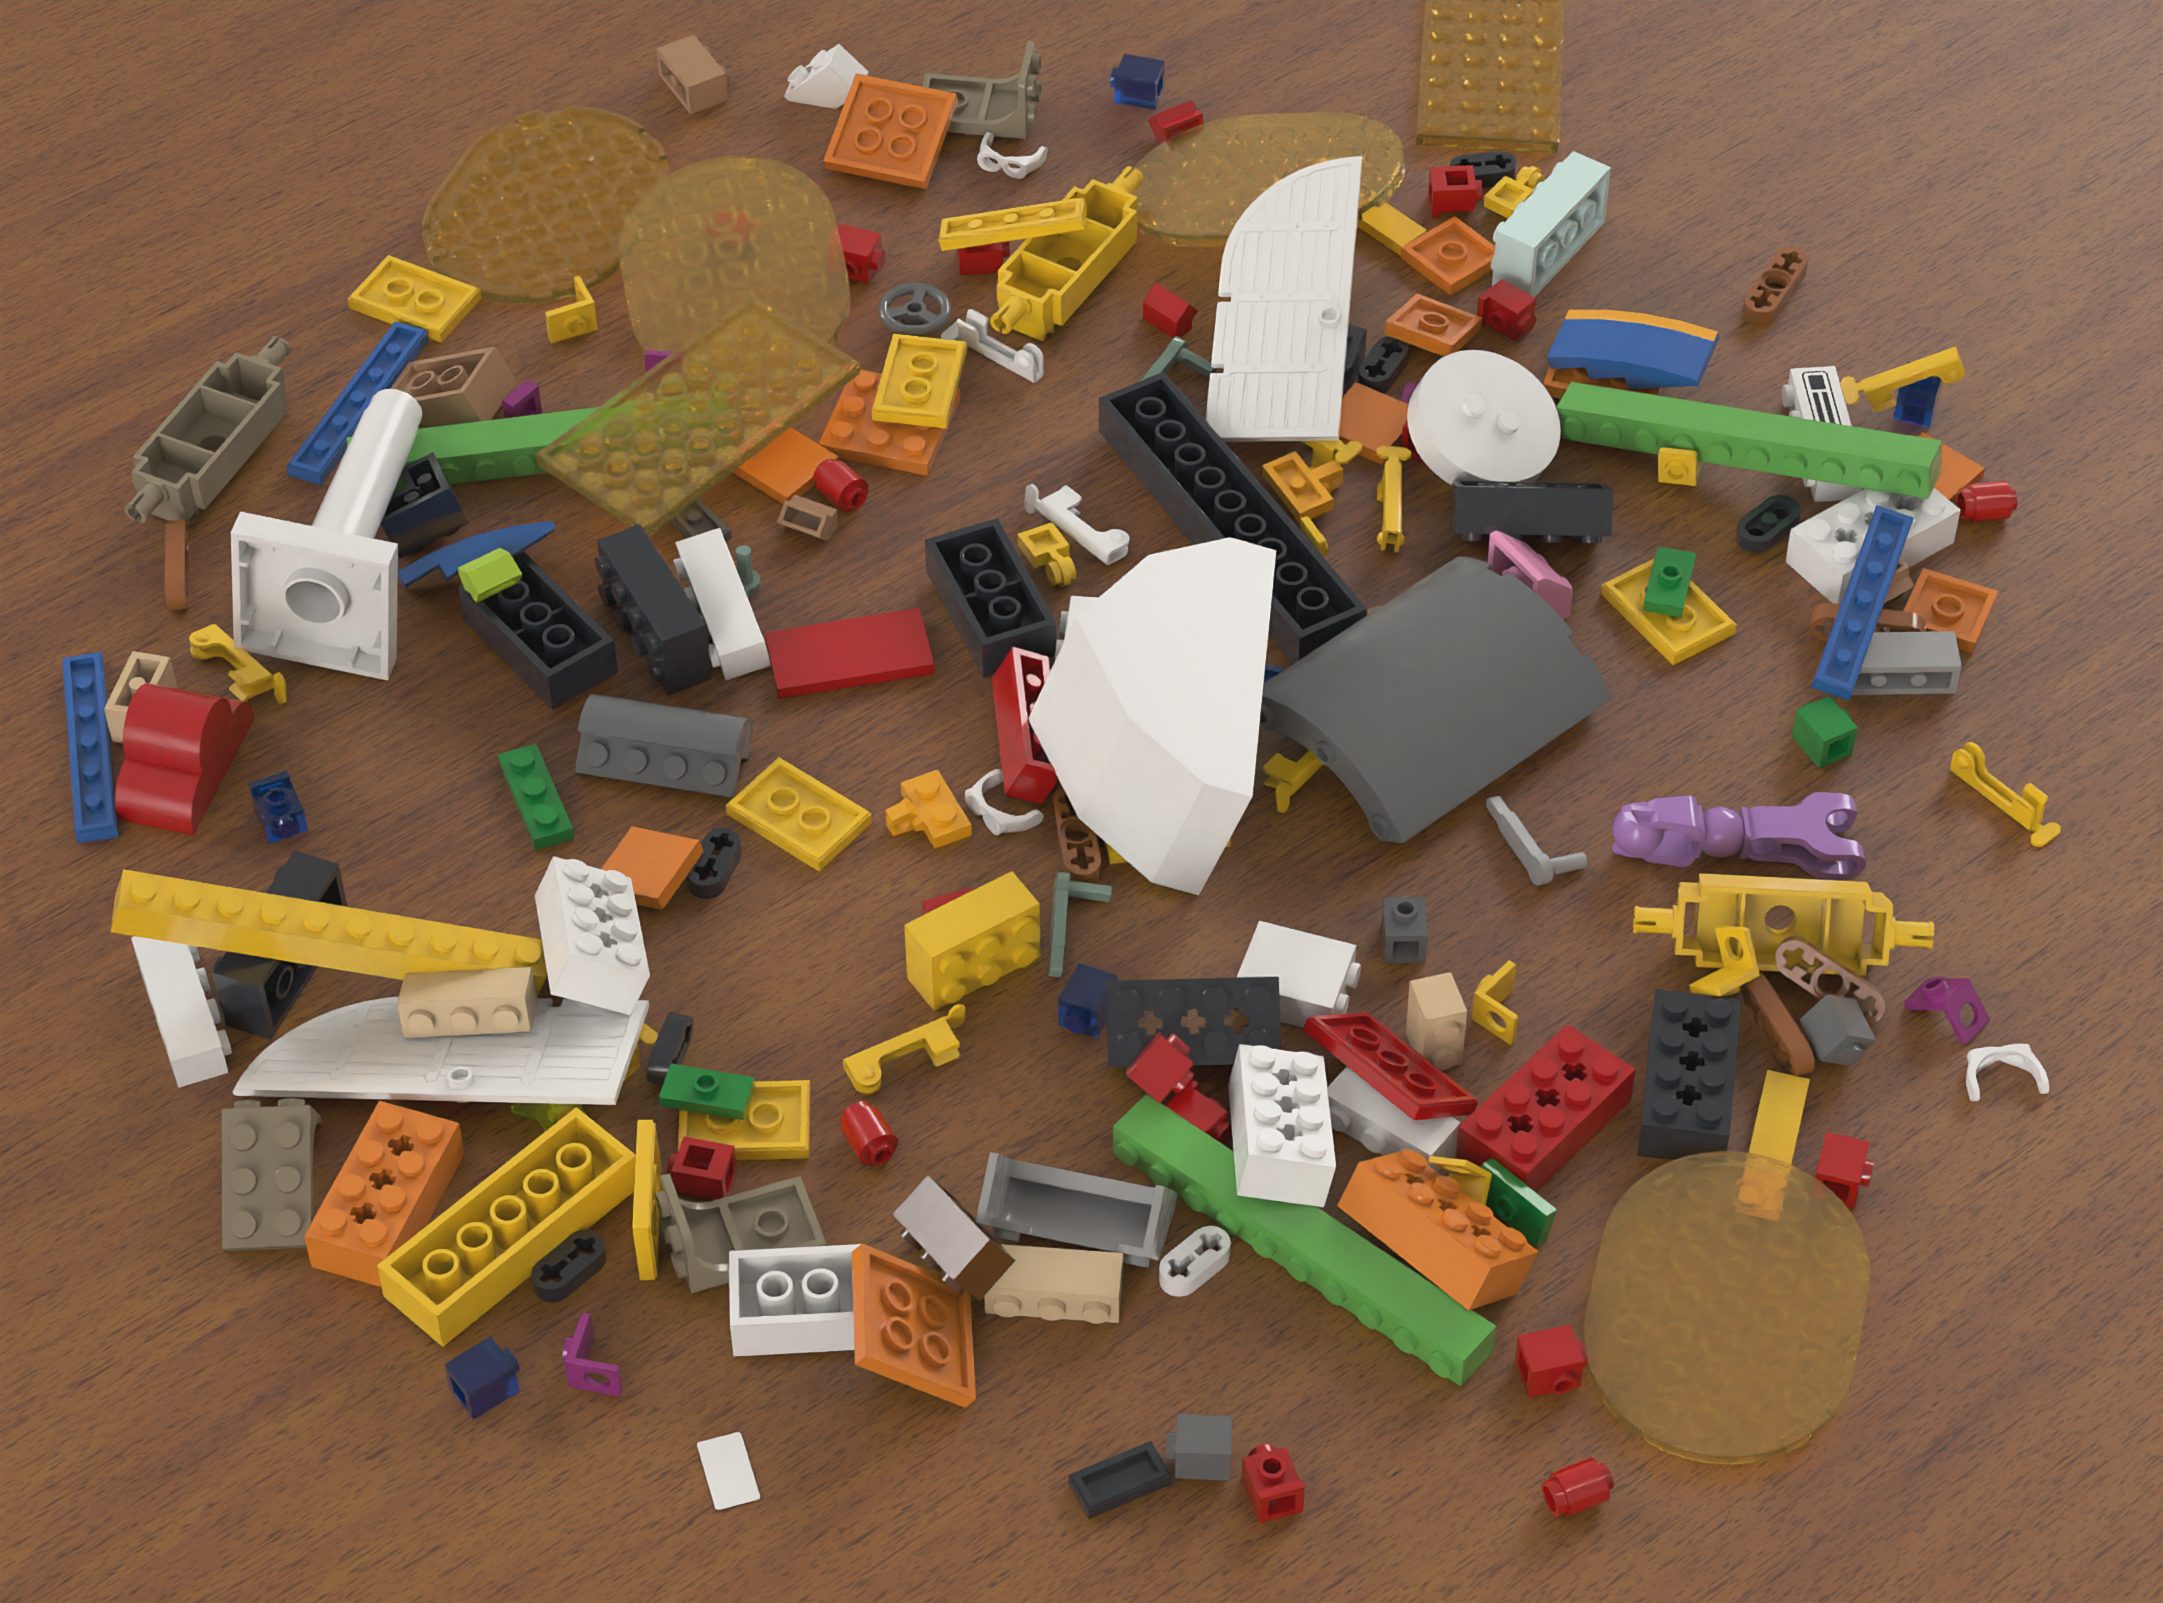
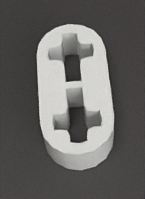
M1216 1226L1202 1227L1165 1255L1159 1266L1161 1288L1171 1296H1187L1225 1267L1229 1262L1231 1241L1226 1231ZM1205 1245L1208 1248H1213L1217 1245L1218 1251L1216 1252L1213 1249H1208L1203 1253V1246ZM1187 1269V1277L1180 1275V1273ZM1173 1270L1178 1273L1175 1277L1171 1276V1271Z

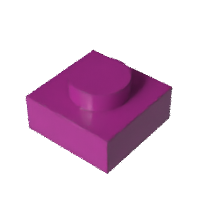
M526 380L518 388L509 392L502 400L504 418L542 414L539 386Z

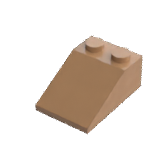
M496 346L409 362L390 389L406 392L415 398L421 406L423 414L420 424L437 427L492 420L502 405V400L511 392L517 381Z

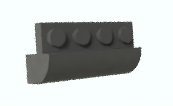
M591 694L584 704L577 731L581 732L575 772L734 798L741 759L748 760L755 720Z

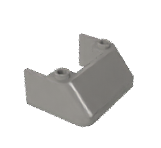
M990 1152L975 1223L994 1228L993 1237L1019 1242L1020 1234H1026L1115 1253H1123V1263L1148 1268L1150 1260L1159 1261L1175 1211L1178 1193L1164 1186L1156 1185L1153 1188L1012 1160L1003 1155Z

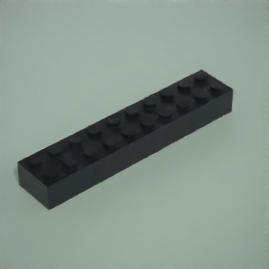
M1165 372L1099 398V432L1193 545L1231 537L1276 550L1268 635L1293 664L1367 616L1368 608Z

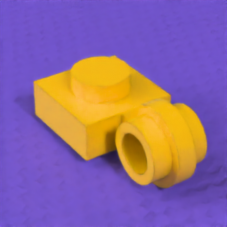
M1525 166L1517 174L1516 181L1504 176L1484 195V207L1509 218L1514 213L1516 206L1522 201L1525 202L1532 195L1536 185L1546 180L1545 175L1542 174L1541 169L1535 166Z
M1053 523L1017 534L1019 548L1034 568L1045 565L1046 575L1051 585L1058 584L1060 587L1069 585L1071 580L1076 578V569L1070 558L1069 544Z

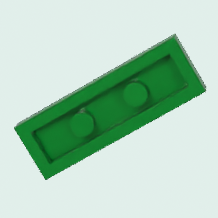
M537 744L497 754L500 769L534 849L538 850L574 839L572 825Z

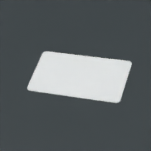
M740 1432L697 1443L716 1510L760 1499Z

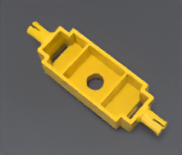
M1125 167L1112 184H1104L1092 179L1084 189L1074 186L1061 201L1084 198L1087 207L1084 230L1027 238L998 270L997 284L999 310L990 317V324L996 331L999 332L1002 329L1003 334H1008L1013 329L1043 342L1048 332L1054 333V325L1063 326L1137 242L1138 197L1132 195V193L1144 181L1143 175L1138 169L1135 168L1132 171V167Z
M1699 873V883L1679 882L1677 905H1673L1672 909L1634 906L1635 918H1633V933L1671 934V938H1675V955L1694 956L1695 966L1705 968L1724 967L1715 928L1720 925L1749 928L1758 969L1761 971H1779L1775 963L1777 947L1784 939L1792 936L1806 939L1859 976H1866L1867 965L1888 966L1889 952L1894 949V946L1926 947L1927 949H1932L1933 939H1931V936H1934V923L1932 921H1896L1893 916L1892 902L1884 896V893L1872 892L1867 882ZM1686 902H1695L1693 917L1694 935H1684ZM1783 905L1792 909L1794 919L1789 927L1775 930L1766 925V913L1774 906ZM1865 909L1869 912H1874L1871 945L1862 944ZM1730 937L1729 945L1732 952L1737 957L1742 958V945L1736 938ZM1799 947L1795 951L1788 949L1784 951L1788 956L1786 962L1788 966L1792 967L1796 962L1800 963L1808 969L1807 973H1812L1814 968L1822 962L1815 958L1813 965H1810L1803 960L1802 954L1804 950ZM1825 970L1821 973L1840 975L1835 970Z

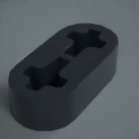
M1504 151L1461 155L1455 157L1450 162V166L1473 165L1475 180H1481L1482 188L1494 187L1504 176L1513 180L1516 177L1517 160L1512 154Z
M1390 336L1381 338L1360 364L1358 383L1383 394L1386 393L1407 366L1408 344Z
M718 828L708 832L701 843L704 852L688 873L690 891L698 898L711 899L720 895L725 890L740 861L741 845L739 835L729 828ZM716 850H721L719 856H716ZM710 871H713L714 877L707 878Z
M670 1012L667 1015L649 1058L647 1067V1080L649 1082L663 1085L670 1063L682 1064L693 1034L694 1020L692 1016Z
M590 1230L577 1231L538 1261L531 1273L534 1292L538 1298L545 1302L561 1301L600 1271L606 1261L602 1237ZM593 1249L592 1255L589 1256L588 1254H586L587 1252ZM579 1250H582V1251H584V1252H586V1253H582V1254H580V1255L578 1256V1253H577V1252H578ZM549 1276L552 1279H556L560 1276L561 1281L556 1283L553 1280H549L545 1283V1278Z

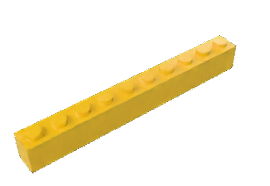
M123 869L115 895L111 924L112 933L404 980L405 974L531 967L537 996L547 977L542 939Z

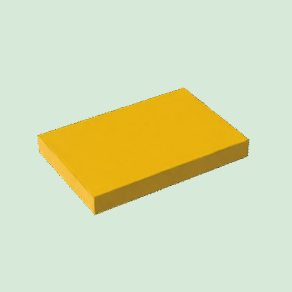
M388 255L348 298L349 309L389 324H393L396 321L427 330L429 339L442 343L482 297L479 288Z
M893 334L872 408V420L947 429L967 353V342Z
M1654 559L1601 586V595L1673 666L1736 633L1737 624L1692 581H1690L1682 618L1643 611L1644 599Z
M780 757L726 804V814L819 872L872 824V813Z
M810 1080L754 1082L755 1088L744 1120L679 1109L678 1151L685 1136L733 1145L736 1160L809 1159Z
M638 1120L632 1229L640 1280H655V1277L658 1276L660 1212L655 1192L661 1191L660 1176H662L656 1123H653V1120Z

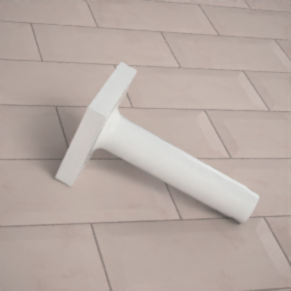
M385 389L378 391L372 397L368 408L363 412L312 526L240 512L231 531L234 648L389 680L397 660L398 544L374 538L416 439L423 415L421 406L408 393L397 389Z

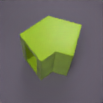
M501 548L457 568L465 591L471 594L475 603L519 583L522 575L511 554Z

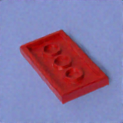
M920 608L764 632L778 699L935 674L934 661Z
M1368 1012L1307 1017L1302 1029L1305 1033L1412 1120L1471 1115L1476 1110L1478 1101L1475 1097Z

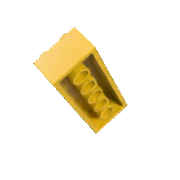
M577 1107L574 1108L379 1263L377 1269L383 1296L444 1347L529 1278L533 1267L544 1256L575 1232L588 1230L634 1192L636 1155Z

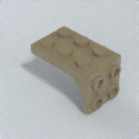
M1027 41L1021 71L1012 77L990 79L925 73L922 87L957 94L958 103L947 132L967 135H985L987 132H990L994 136L1001 138L1026 139L1029 125H1035L1037 104H1034V102H1040L1042 81H1036V75H1039L1041 70V53H1036L1035 41Z
M295 1098L278 1100V1106L261 1107L260 1101L244 1100L234 1102V1108L222 1109V1249L224 1251L307 1248L304 1235L313 1221L315 1127L322 1126V1117L310 1105H305V1100Z
M670 1174L660 1176L662 1191L655 1192V1196L662 1217L659 1218L661 1233L665 1244L671 1243L674 1252L671 1253V1258L678 1279L686 1278L691 1293L729 1283V1251L827 1246L801 1176L714 1201L700 1203L688 1202L678 1198Z

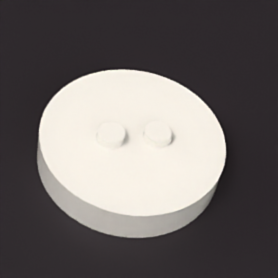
M1465 350L1441 358L1432 365L1412 393L1408 405V428L1417 452L1427 466L1450 485L1451 480L1535 482L1550 464L1559 447L1560 420L1556 406L1546 388L1526 368L1496 353L1482 350Z

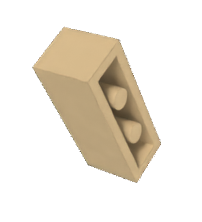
M524 967L408 973L404 976L397 1006L404 1038L531 1032L538 1000L532 968Z
M1001 1244L1016 1261L984 1296L985 1313L997 1314L1002 1317H1041L1051 1321L1070 1319L1084 1320L1093 1324L1104 1322L1119 1323L1123 1286V1253Z

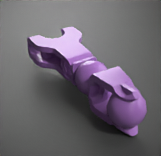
M1815 792L1804 798L1801 804L1797 806H1757L1750 809L1741 807L1739 814L1722 806L1710 808L1703 813L1702 806L1697 805L1696 798L1693 796L1655 798L1649 802H1636L1622 806V811L1618 813L1613 821L1612 832L1615 843L1612 845L1613 852L1623 856L1643 858L1651 863L1686 867L1691 865L1695 858L1700 857L1702 850L1705 854L1718 859L1733 856L1738 852L1739 859L1747 857L1761 862L1794 863L1800 866L1806 873L1818 879H1851L1857 877L1866 866L1865 853L1858 841L1834 835V833L1846 832L1852 827L1857 817L1854 799L1842 793Z

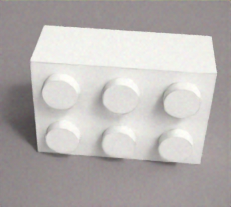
M861 1244L729 1251L730 1331L733 1357L855 1350L851 1252Z

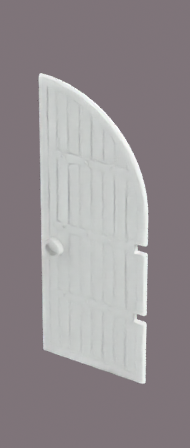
M1362 156L1339 158L1317 163L1296 171L1278 181L1251 203L1237 221L1228 238L1222 258L1218 296L1231 297V302L1217 303L1211 360L1212 368H1224V372L1210 374L1205 418L1224 442L1339 441Z
M399 997L364 1001L320 1015L284 1034L268 1046L248 1066L238 1080L233 1094L236 1096L455 1101L458 1103L471 1101L616 1105L649 1009V1001L638 1000L631 1015L571 999H563L560 1007H552V998H537L538 1003L531 1032L404 1038L397 1006Z

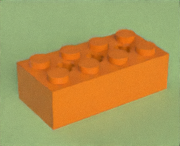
M379 1101L304 1235L311 1267L381 1287L377 1265L427 1226L465 1155L459 1123Z
M1408 1149L1359 1162L1337 1205L1468 1311L1516 1295L1539 1253L1526 1242L1527 1240L1522 1233L1505 1226L1493 1216V1212L1489 1207L1480 1202L1473 1201L1460 1190L1457 1182L1449 1177L1440 1175L1427 1165L1425 1157Z

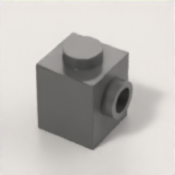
M1383 897L1381 928L1384 963H1426L1428 931L1425 897Z
M1827 994L1799 1019L1810 1040V1048L1820 1061L1841 1065L1853 1064L1861 1059L1864 1051L1876 1041L1856 999Z
M1177 1414L1176 1432H1167L1166 1460H1175V1478L1230 1480L1232 1416Z

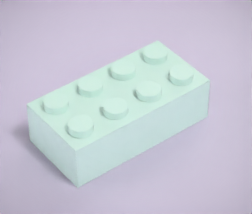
M1574 151L1563 162H1558L1552 174L1544 182H1539L1536 185L1532 195L1525 202L1522 201L1516 206L1514 213L1506 222H1501L1497 226L1493 235L1495 255L1491 261V269L1493 270L1492 286L1499 280L1504 279L1535 298L1605 223L1611 167Z

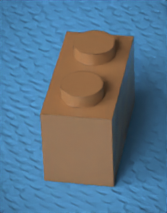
M695 35L656 48L659 76L690 114L728 101L727 85H730L729 74L723 65H719L715 61L709 47L703 46Z

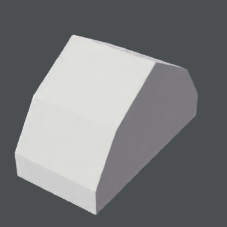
M1229 537L1148 555L1075 618L1028 718L1078 818L1152 883L1199 895L1252 799L1276 550Z

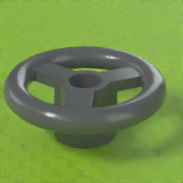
M907 283L896 286L881 298L878 305L879 318L886 328L900 335L919 337L941 329L948 322L952 311L948 296L937 287L925 283ZM913 294L912 300L905 303L904 306L889 309L891 303L897 298ZM926 295L934 298L939 303L941 311L938 316L926 310L924 304Z

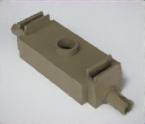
M272 336L257 356L252 355L248 357L235 352L226 364L216 361L133 456L135 468L131 472L137 494L124 507L126 515L131 520L136 521L138 519V523H144L148 516L152 514L166 520L187 519L189 525V519L192 516H200L199 508L205 510L286 415L285 380L282 368L278 367L281 361L291 352V347L285 339L280 338L278 340V336ZM219 448L216 452L209 451L211 449Z

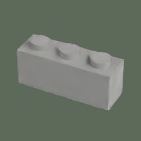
M1955 631L1873 633L1852 695L1956 694L1962 666Z

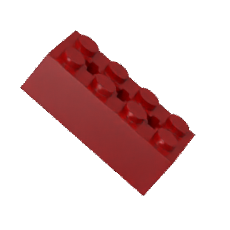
M1566 1024L1459 1125L1456 1158L1467 1160L1480 1168L1484 1162L1494 1158L1537 1193L1631 1101L1636 1069L1569 1024Z

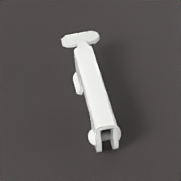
M973 309L968 310L966 322L957 319L953 325L941 334V339H957L967 342V347L1033 383H1036L1044 375V357L1036 345L1027 343L1022 350L1017 352L987 335L988 317Z
M1034 484L1026 486L1024 500L1026 512L1033 514L1038 510L1039 513L1106 565H1110L1127 555L1129 535L1119 529L1098 532L1077 516L1080 515V512L1074 507L1082 501V497L1070 487L1065 485L1059 491L1039 500L1037 487Z

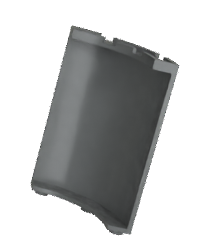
M1457 556L1265 682L1262 692L1260 724L1263 726V729L1284 734L1299 742L1313 752L1322 764L1328 766L1357 800L1369 820L1372 832L1378 837L1379 841L1404 843L1613 698L1588 653L1584 656L1580 654L1569 639V636L1574 632L1547 602L1513 575L1507 573L1502 577L1493 572L1492 565L1485 561Z

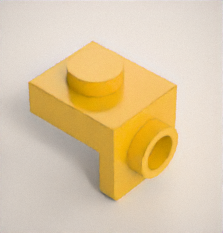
M1662 447L1658 452V482L1696 486L1704 462L1697 461L1696 451Z

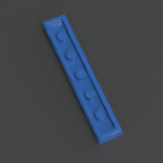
M396 321L392 324L286 465L289 476L319 485L324 483L347 450V437L353 436L363 412L368 408L372 397L378 391L390 389L407 364L416 359L429 341L427 330Z
M1876 505L1811 688L1850 700L1914 517Z
M102 652L62 658L76 839L78 843L116 838L119 837L115 808L111 736L104 711L108 702L104 658Z

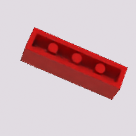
M1012 647L992 677L1004 792L1007 796L1042 804L1059 779L1028 718L1050 673L1049 659L1044 655Z

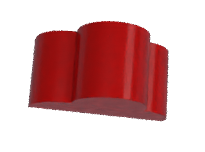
M150 683L141 685L131 699L124 722L123 749L126 758L119 773L115 794V808L118 820L194 835L255 718L252 706L245 701Z

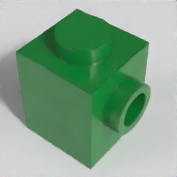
M1828 696L1816 702H1809L1796 710L1792 738L1820 769L1853 754L1858 727L1852 721L1849 713L1845 709L1840 708Z

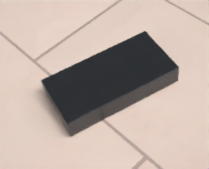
M1152 1441L1068 1475V1484L1088 1519L1165 1488L1172 1483V1476Z

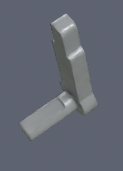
M1500 796L1487 798L1486 808L1497 822L1499 831L1528 871L1534 885L1548 884L1552 881L1553 875L1587 867V857L1583 852L1549 859L1546 854L1542 853L1516 814L1509 810Z

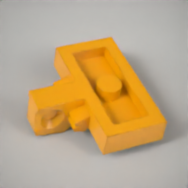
M1294 451L1262 465L1263 477L1299 523L1303 517L1308 516L1310 519H1313L1334 509V499L1330 493L1344 484L1343 468L1336 460L1316 468L1314 466L1308 467L1297 452Z
M938 769L901 782V794L904 799L901 803L885 811L886 825L893 837L913 829L916 831L923 830L934 849L972 835L971 823Z

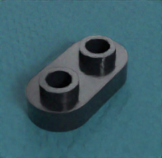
M1786 495L1768 497L1739 520L1736 531L1737 544L1742 549L1754 553L1769 550L1787 536L1792 528L1799 524L1801 513L1799 503Z

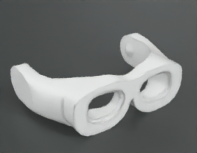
M987 132L982 139L980 152L977 156V162L982 169L996 172L1003 168L1008 176L1022 179L1026 174L1038 169L1044 163L1048 148L1041 146L1031 156L1003 157L990 148L993 143L994 134ZM990 158L997 160L998 164L993 163ZM1008 163L1019 165L1020 168H1011Z
M1001 769L989 772L972 788L965 791V800L968 807L975 815H983L987 828L996 836L1002 833L1021 832L1039 825L1043 820L1044 816L1039 810H1033L1025 815L1014 816L998 811L986 804L983 794L1003 781Z
M2029 1044L1983 1047L1973 1049L1967 1054L1966 1086L1971 1101H1979L1980 1099L1976 1074L1998 1060L2028 1071L2035 1078L2040 1094L2049 1093L2047 1074L2041 1063L2031 1052Z

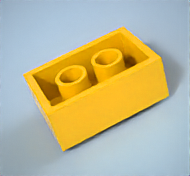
M1013 871L904 925L907 978L933 1011L947 1004L956 1003L963 996L983 986L991 985L1000 977L1018 968L1026 967L1035 959L1041 957L1040 903Z

